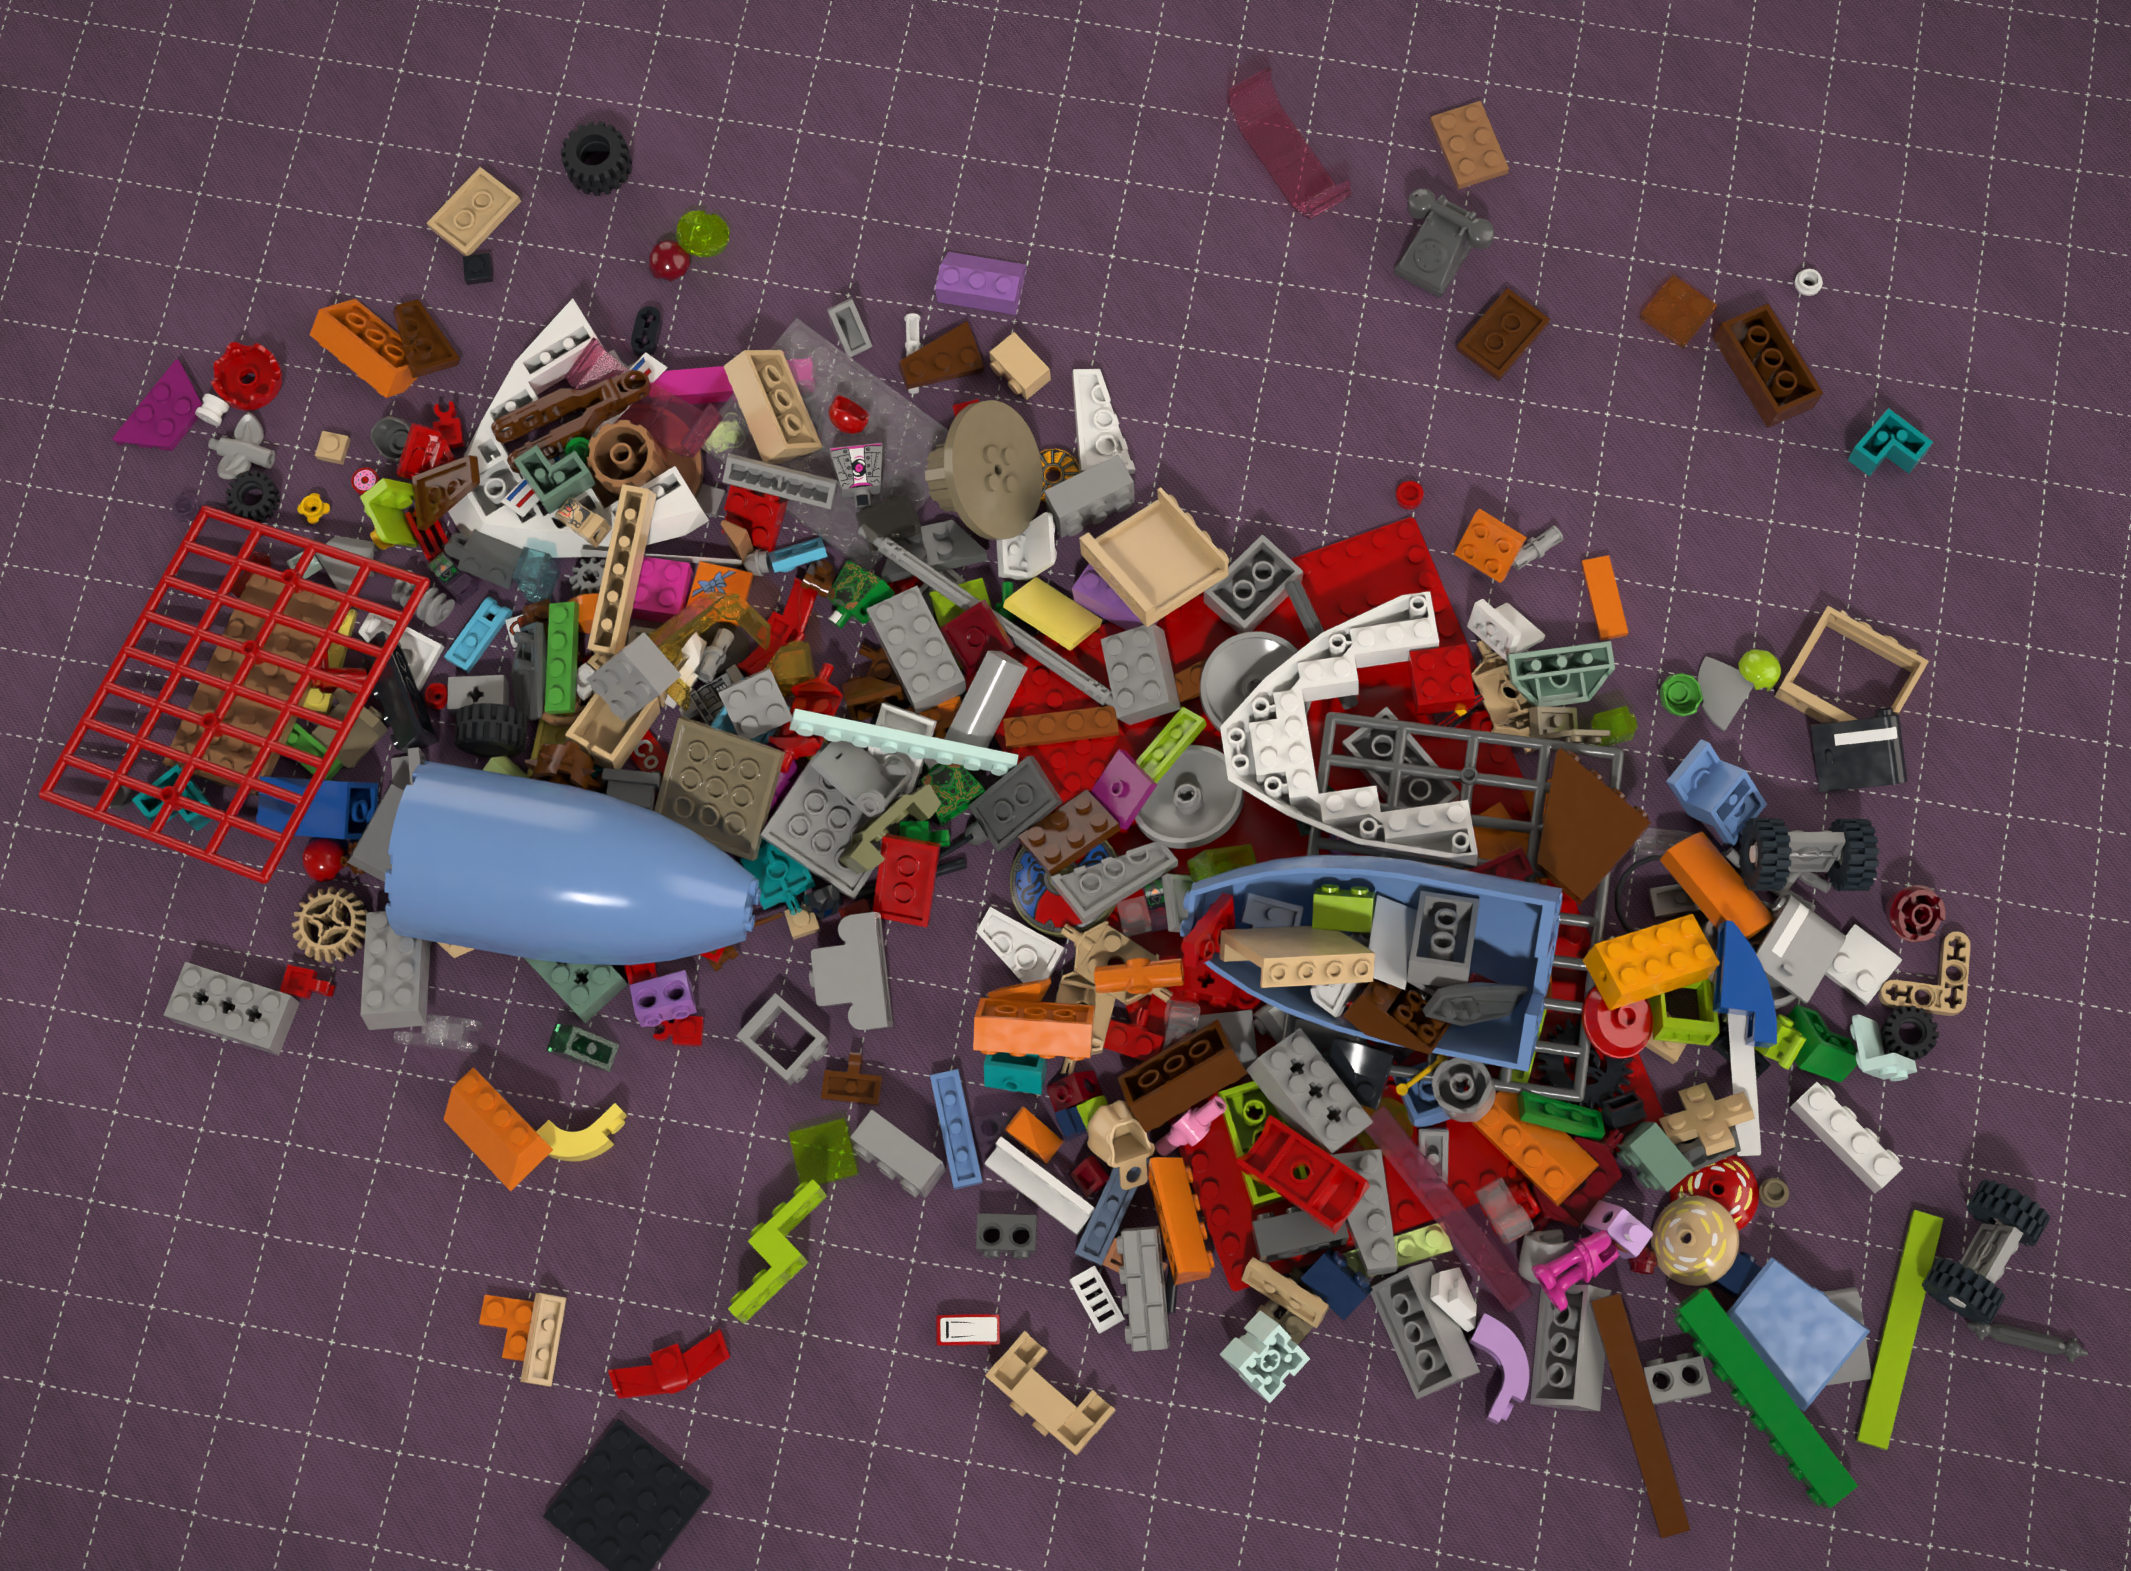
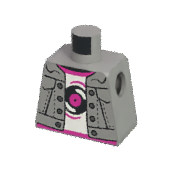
M882 443L830 448V460L836 480H838L841 496L844 498L854 497L856 510L871 508L870 495L879 494L881 491Z

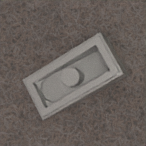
M1418 1127V1188H1448L1449 1130L1446 1127Z

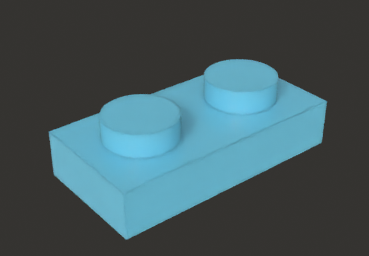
M822 537L769 552L775 573L779 571L789 572L795 569L796 566L805 563L811 564L812 561H819L822 558L828 557Z

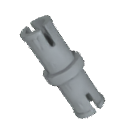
M1552 526L1540 536L1527 540V544L1521 548L1512 566L1516 570H1520L1532 560L1542 558L1548 549L1564 540L1560 530L1556 526Z
M724 628L722 630L719 629L712 644L704 651L705 657L696 671L700 680L712 682L718 667L725 662L726 652L734 640V635L731 631Z

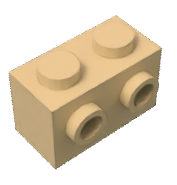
M1015 332L989 352L990 367L999 377L1003 375L1009 381L1007 383L1009 388L1016 395L1021 394L1026 400L1051 380L1050 369Z

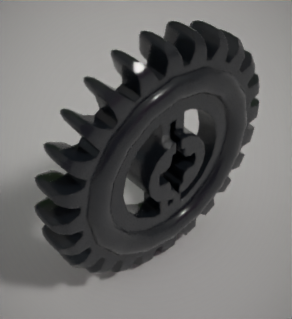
M1579 1016L1577 1018L1576 1026L1571 1023L1570 1019H1567L1565 1021V1030L1557 1024L1555 1026L1557 1036L1550 1032L1546 1034L1549 1042L1579 1045L1582 1017ZM1590 1049L1589 1059L1591 1062L1588 1066L1587 1078L1592 1077L1597 1083L1586 1085L1583 1101L1574 1102L1575 1105L1583 1106L1585 1104L1587 1108L1593 1110L1594 1103H1596L1602 1109V1102L1614 1098L1613 1093L1619 1096L1623 1095L1624 1091L1619 1085H1630V1081L1623 1076L1631 1075L1634 1072L1633 1069H1629L1625 1065L1632 1063L1634 1059L1632 1057L1615 1059L1603 1055L1606 1062V1072L1604 1073L1599 1069L1600 1057L1598 1053ZM1548 1053L1538 1054L1537 1058L1545 1062V1064L1539 1065L1537 1070L1546 1072V1075L1541 1077L1540 1082H1549V1086L1573 1089L1574 1081L1566 1074L1564 1057L1571 1061V1069L1574 1074L1577 1057Z

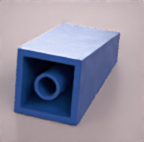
M260 776L262 781L303 795L311 780L305 778ZM324 780L294 835L335 839H360L377 809L379 783ZM258 791L257 824L282 833L297 805Z

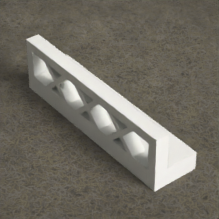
M1000 1137L995 1143L997 1148L984 1163L985 1166L1078 1236L1090 1220L1094 1207L1004 1138Z

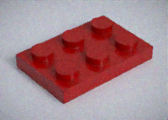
M886 834L882 837L880 854L885 860L878 866L872 912L880 913L881 919L928 927L939 859V843Z

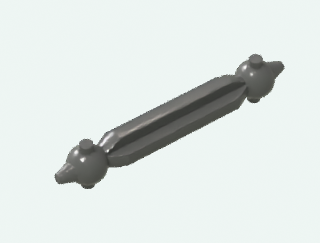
M1977 1321L1967 1323L1966 1325L1967 1328L1971 1329L1978 1336L1977 1340L1984 1341V1337L1989 1335L1995 1341L2052 1355L2064 1353L2070 1363H2074V1359L2080 1356L2088 1355V1351L2081 1348L2076 1342V1338H2070V1341L2065 1343L2058 1337L2000 1323L1983 1325Z

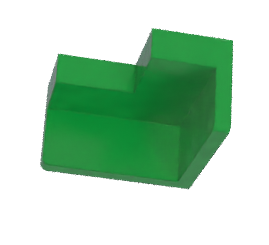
M1796 1005L1788 1014L1787 1018L1794 1022L1792 1027L1802 1033L1801 1036L1806 1038L1805 1043L1794 1060L1798 1068L1836 1082H1842L1857 1066L1856 1053L1858 1050L1852 1040L1830 1032L1819 1013L1814 1010Z

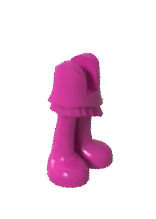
M1605 1230L1578 1239V1243L1573 1244L1575 1249L1549 1263L1537 1264L1531 1268L1534 1276L1540 1282L1541 1288L1560 1312L1568 1306L1565 1292L1573 1284L1581 1279L1588 1284L1591 1277L1596 1278L1604 1268L1609 1266L1619 1256L1616 1246L1611 1244L1612 1239ZM1574 1264H1576V1266H1574V1267H1572L1571 1269L1567 1270L1566 1272L1562 1273L1563 1271H1565V1270L1568 1269L1569 1267H1571V1266H1573Z

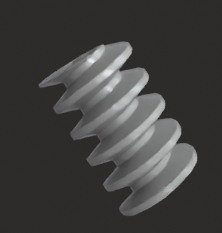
M397 579L392 589V599L400 602L402 607H405L416 585ZM428 587L414 613L417 614L420 620H424L427 625L432 627L442 623L455 606L453 599L446 601V594L441 593L437 596L438 589L436 587L431 589Z

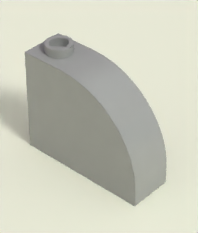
M393 784L386 790L347 862L385 882L386 871L388 869L392 870L388 849L395 816L404 790Z

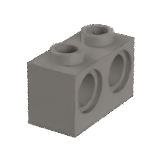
M1693 1352L1675 1356L1676 1361L1664 1363L1663 1358L1647 1361V1367L1642 1369L1653 1405L1710 1393L1711 1388L1703 1357H1694ZM1688 1367L1694 1370L1696 1373L1694 1383H1688L1683 1379V1368ZM1655 1373L1665 1376L1667 1380L1665 1389H1658L1654 1386L1652 1378Z

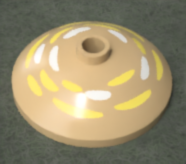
M1687 1196L1673 1201L1659 1214L1652 1229L1651 1248L1656 1253L1659 1268L1669 1278L1681 1284L1702 1286L1718 1280L1731 1268L1738 1253L1739 1234L1733 1217L1721 1204L1706 1197ZM1690 1233L1692 1237L1691 1241L1686 1244L1684 1241V1237L1686 1234Z

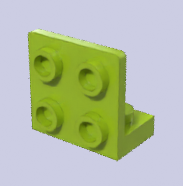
M382 478L360 496L365 506V513L371 518L376 528V534L383 542L413 548L419 545L402 509L409 507L413 503V484Z

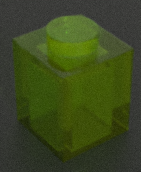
M1627 706L1594 714L1591 721L1593 730H1610V737L1601 738L1602 743H1598V746L1607 747L1632 740L1636 732L1635 730L1638 729L1636 717L1633 713H1629Z

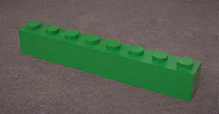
M1699 1288L1672 1309L1676 1316L1674 1318L1676 1325L1682 1332H1688L1695 1340L1693 1343L1695 1350L1703 1358L1708 1357L1714 1365L1711 1370L1722 1383L1727 1382L1733 1390L1730 1392V1395L1740 1407L1745 1406L1750 1412L1749 1420L1758 1431L1766 1433L1770 1439L1768 1442L1770 1448L1777 1456L1780 1457L1782 1455L1789 1463L1787 1470L1798 1482L1802 1480L1808 1488L1806 1491L1808 1498L1816 1506L1821 1505V1507L1831 1509L1858 1487L1847 1470L1707 1288Z

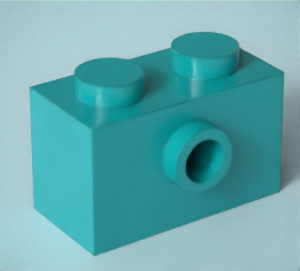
M998 1052L993 1055L986 1054L984 1061V1087L1042 1095L1047 1074L1046 1058H1041L1037 1054L1016 1057L1008 1052Z

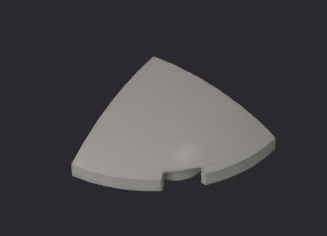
M1706 656L1697 677L1704 701L1701 707L1709 720L1717 728L1725 732L1751 692L1754 684L1747 681L1739 673V670Z

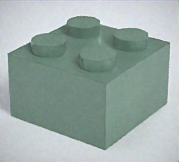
M1640 1121L1625 1134V1137L1616 1146L1619 1149V1152H1617L1618 1157L1628 1167L1630 1165L1634 1167L1638 1172L1636 1178L1646 1189L1651 1188L1655 1191L1668 1192L1694 1169L1657 1123Z

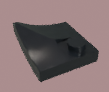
M1336 1036L1333 1040L1329 1066L1359 1104L1377 1110L1380 1107L1396 1053Z

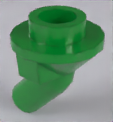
M1003 582L1002 603L996 604L995 611L1010 622H1015L1018 617L1003 607L1005 600L1013 594V583Z

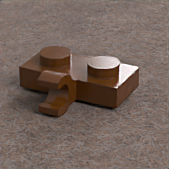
M850 1052L847 1072L824 1070L821 1099L879 1106L883 1077L860 1074L863 1055L862 1053Z

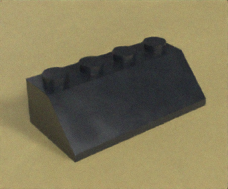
M381 631L368 643L383 648L389 635ZM398 642L372 691L376 699L382 702L384 709L381 710V714L386 724L391 725L394 733L391 735V740L395 748L408 754L409 748L419 747L422 750L439 742L419 689L416 686L404 651L401 648L402 646ZM362 653L364 659L361 660V663L368 675L377 658Z

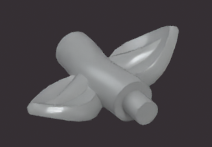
M247 412L239 420L234 430V439L221 437L220 440L211 438L209 441V449L216 450L218 455L224 456L217 466L218 476L223 479L237 480L235 476L238 474L242 478L245 477L244 472L250 470L251 462L268 469L274 464L275 451L260 446L264 438L263 428L252 413Z

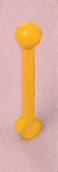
M1439 1054L1436 1061L1407 1083L1399 1084L1396 1088L1397 1093L1401 1096L1406 1095L1412 1085L1441 1063L1448 1060V1057Z

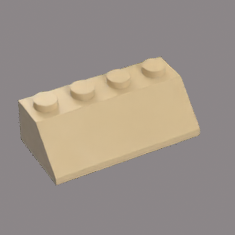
M744 350L724 365L728 380L763 462L770 464L785 463L822 448L782 350Z

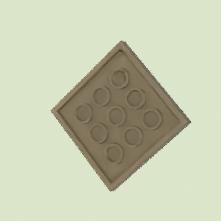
M680 717L677 721L654 811L691 829L723 851L751 861L756 860L762 837L759 835L768 819L785 752L709 725Z

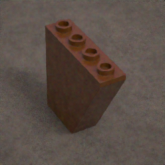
M1560 747L1554 758L1535 869L1558 888H1562V891L1578 905H1581L1643 835L1651 822L1648 820L1649 816L1644 810L1638 806L1633 808L1625 801L1626 797L1621 791L1615 787L1610 789L1602 782L1604 779L1598 772L1591 768L1587 770L1582 766L1580 758L1570 750L1565 752Z

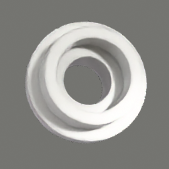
M1814 269L1802 270L1795 278V288L1799 293L1806 296L1817 294L1823 284L1822 277ZM1804 281H1810L1813 286L1805 285Z

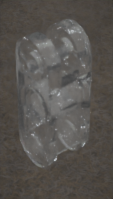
M426 1014V1026H420L422 1027L421 1034L396 1031L393 1041L404 1045L476 1053L478 1052L479 1045L469 1043L470 1031L482 1030L483 1023L471 1019Z

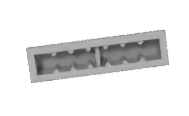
M730 453L727 457L722 481L723 483L831 509L838 487V480Z
M988 651L944 740L988 748L1027 667L1002 651Z

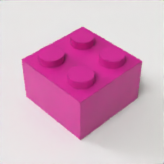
M643 557L631 618L684 626L686 618L685 609L695 575L690 563Z

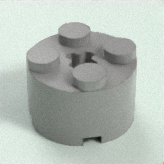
M1453 1058L1441 1063L1433 1075L1432 1088L1434 1097L1441 1110L1451 1119L1460 1122H1477L1493 1106L1496 1095L1495 1084L1483 1063ZM1466 1085L1469 1086L1468 1091L1460 1093L1458 1090L1459 1088H1465Z

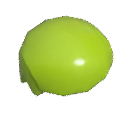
M1760 649L1747 651L1738 663L1739 673L1747 681L1753 683L1756 690L1766 688V691L1769 692L1780 678L1781 668L1779 661L1768 651Z

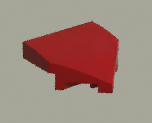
M411 423L396 474L399 477L413 480L412 476L450 463L456 459L439 430Z

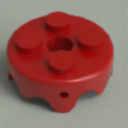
M232 342L227 345L224 355L213 364L214 380L211 381V384L221 399L235 409L249 411L262 408L269 404L280 391L283 376L281 366L273 353L261 344L255 343L251 346H245L238 342ZM255 374L253 382L249 384L242 383L245 375Z

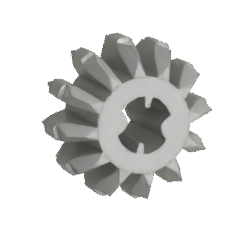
M592 556L590 563L587 564L585 560L581 559L580 564L582 567H573L572 571L575 575L569 577L571 585H574L571 589L574 595L599 593L606 560L602 559L600 562H597L596 558ZM595 578L597 581L595 583H591L590 580Z

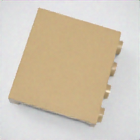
M1161 487L1157 489L1158 500L1096 539L1089 532L1079 538L1081 555L1146 627H1149L1228 576L1229 558L1225 551L1221 548L1218 549L1212 543L1209 534L1204 530L1201 531L1196 526L1193 517L1188 512L1184 513L1181 510L1175 497L1171 494L1168 495Z
M1312 926L1221 930L1219 959L1224 962L1250 960L1261 968L1260 987L1269 988L1373 982L1375 952L1337 930L1312 929Z

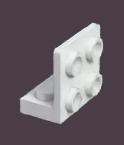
M1484 599L1475 602L1467 625L1472 632L1506 661V655L1521 653L1542 642L1545 638L1544 633L1509 603L1494 609Z

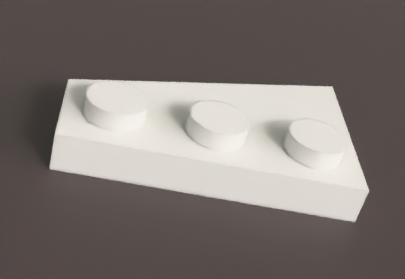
M369 612L358 633L369 642L381 631L390 635L397 621ZM407 627L399 642L420 692L445 647Z
M992 907L988 909L976 931L1023 983L1050 978L1066 949Z

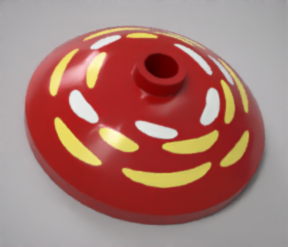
M1733 1154L1685 1176L1669 1190L1670 1203L1687 1196H1702L1712 1199L1727 1209L1733 1217L1738 1231H1740L1750 1222L1756 1212L1759 1201V1188L1750 1167L1741 1158ZM1713 1185H1719L1722 1188L1721 1195L1713 1192Z

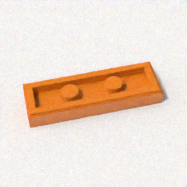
M1610 556L1582 560L1581 567L1600 641L1627 636L1629 632Z

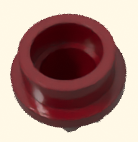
M1645 1246L1636 1258H1628V1263H1631V1272L1653 1275L1654 1267H1658L1656 1253L1648 1246Z

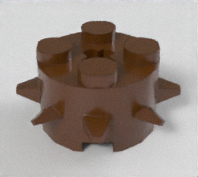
M566 741L563 745L542 744L537 759L525 760L524 765L533 771L532 775L529 776L530 779L570 785L586 790L599 789L600 784L591 777L592 773L595 772V761L580 750V745L571 741Z

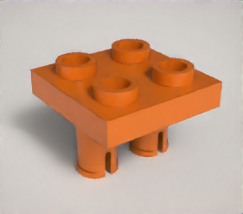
M1479 508L1474 514L1454 555L1499 583H1502L1527 537Z

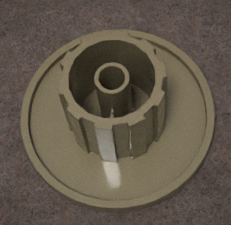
M986 400L972 403L962 409L950 426L946 443L937 445L935 451L930 452L927 458L928 465L927 470H925V481L928 482L929 494L932 500L940 505V509L946 512H957L962 521L977 535L988 540L1014 538L1029 527L1030 522L1037 513L1041 500L1043 473L1035 438L1027 423L1018 412L1003 402Z

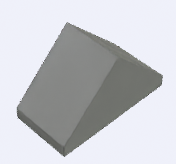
M852 298L827 309L831 327L848 358L873 347Z

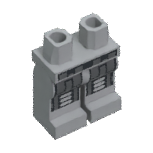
M734 664L726 669L725 674L713 682L688 694L690 700L679 708L681 716L691 720L700 717L704 722L703 724L711 726L724 706L718 690L740 681L743 677L737 666Z

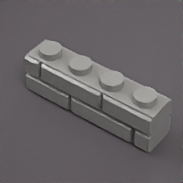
M1159 1226L1124 1229L1121 1231V1236L1117 1237L1118 1254H1123L1124 1266L1119 1268L1121 1284H1126L1127 1296L1122 1297L1123 1313L1129 1314L1130 1326H1125L1126 1343L1131 1344L1132 1351L1168 1349L1170 1346L1160 1228Z

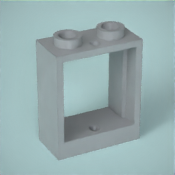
M776 993L736 1035L742 1044L790 1086L794 1081L798 1083L806 1076L809 1071L807 1067L814 1060L819 1061L828 1050L826 1046L829 1044L827 1038ZM783 1011L815 1039L787 1070L755 1043Z

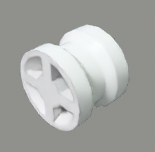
M205 394L203 397L204 403L196 409L195 414L209 424L220 426L222 422L221 416L230 407L220 398L211 394Z

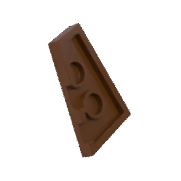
M419 299L395 306L393 313L412 378L458 366L460 357Z
M968 321L900 360L898 365L906 389L978 374L984 370V365Z

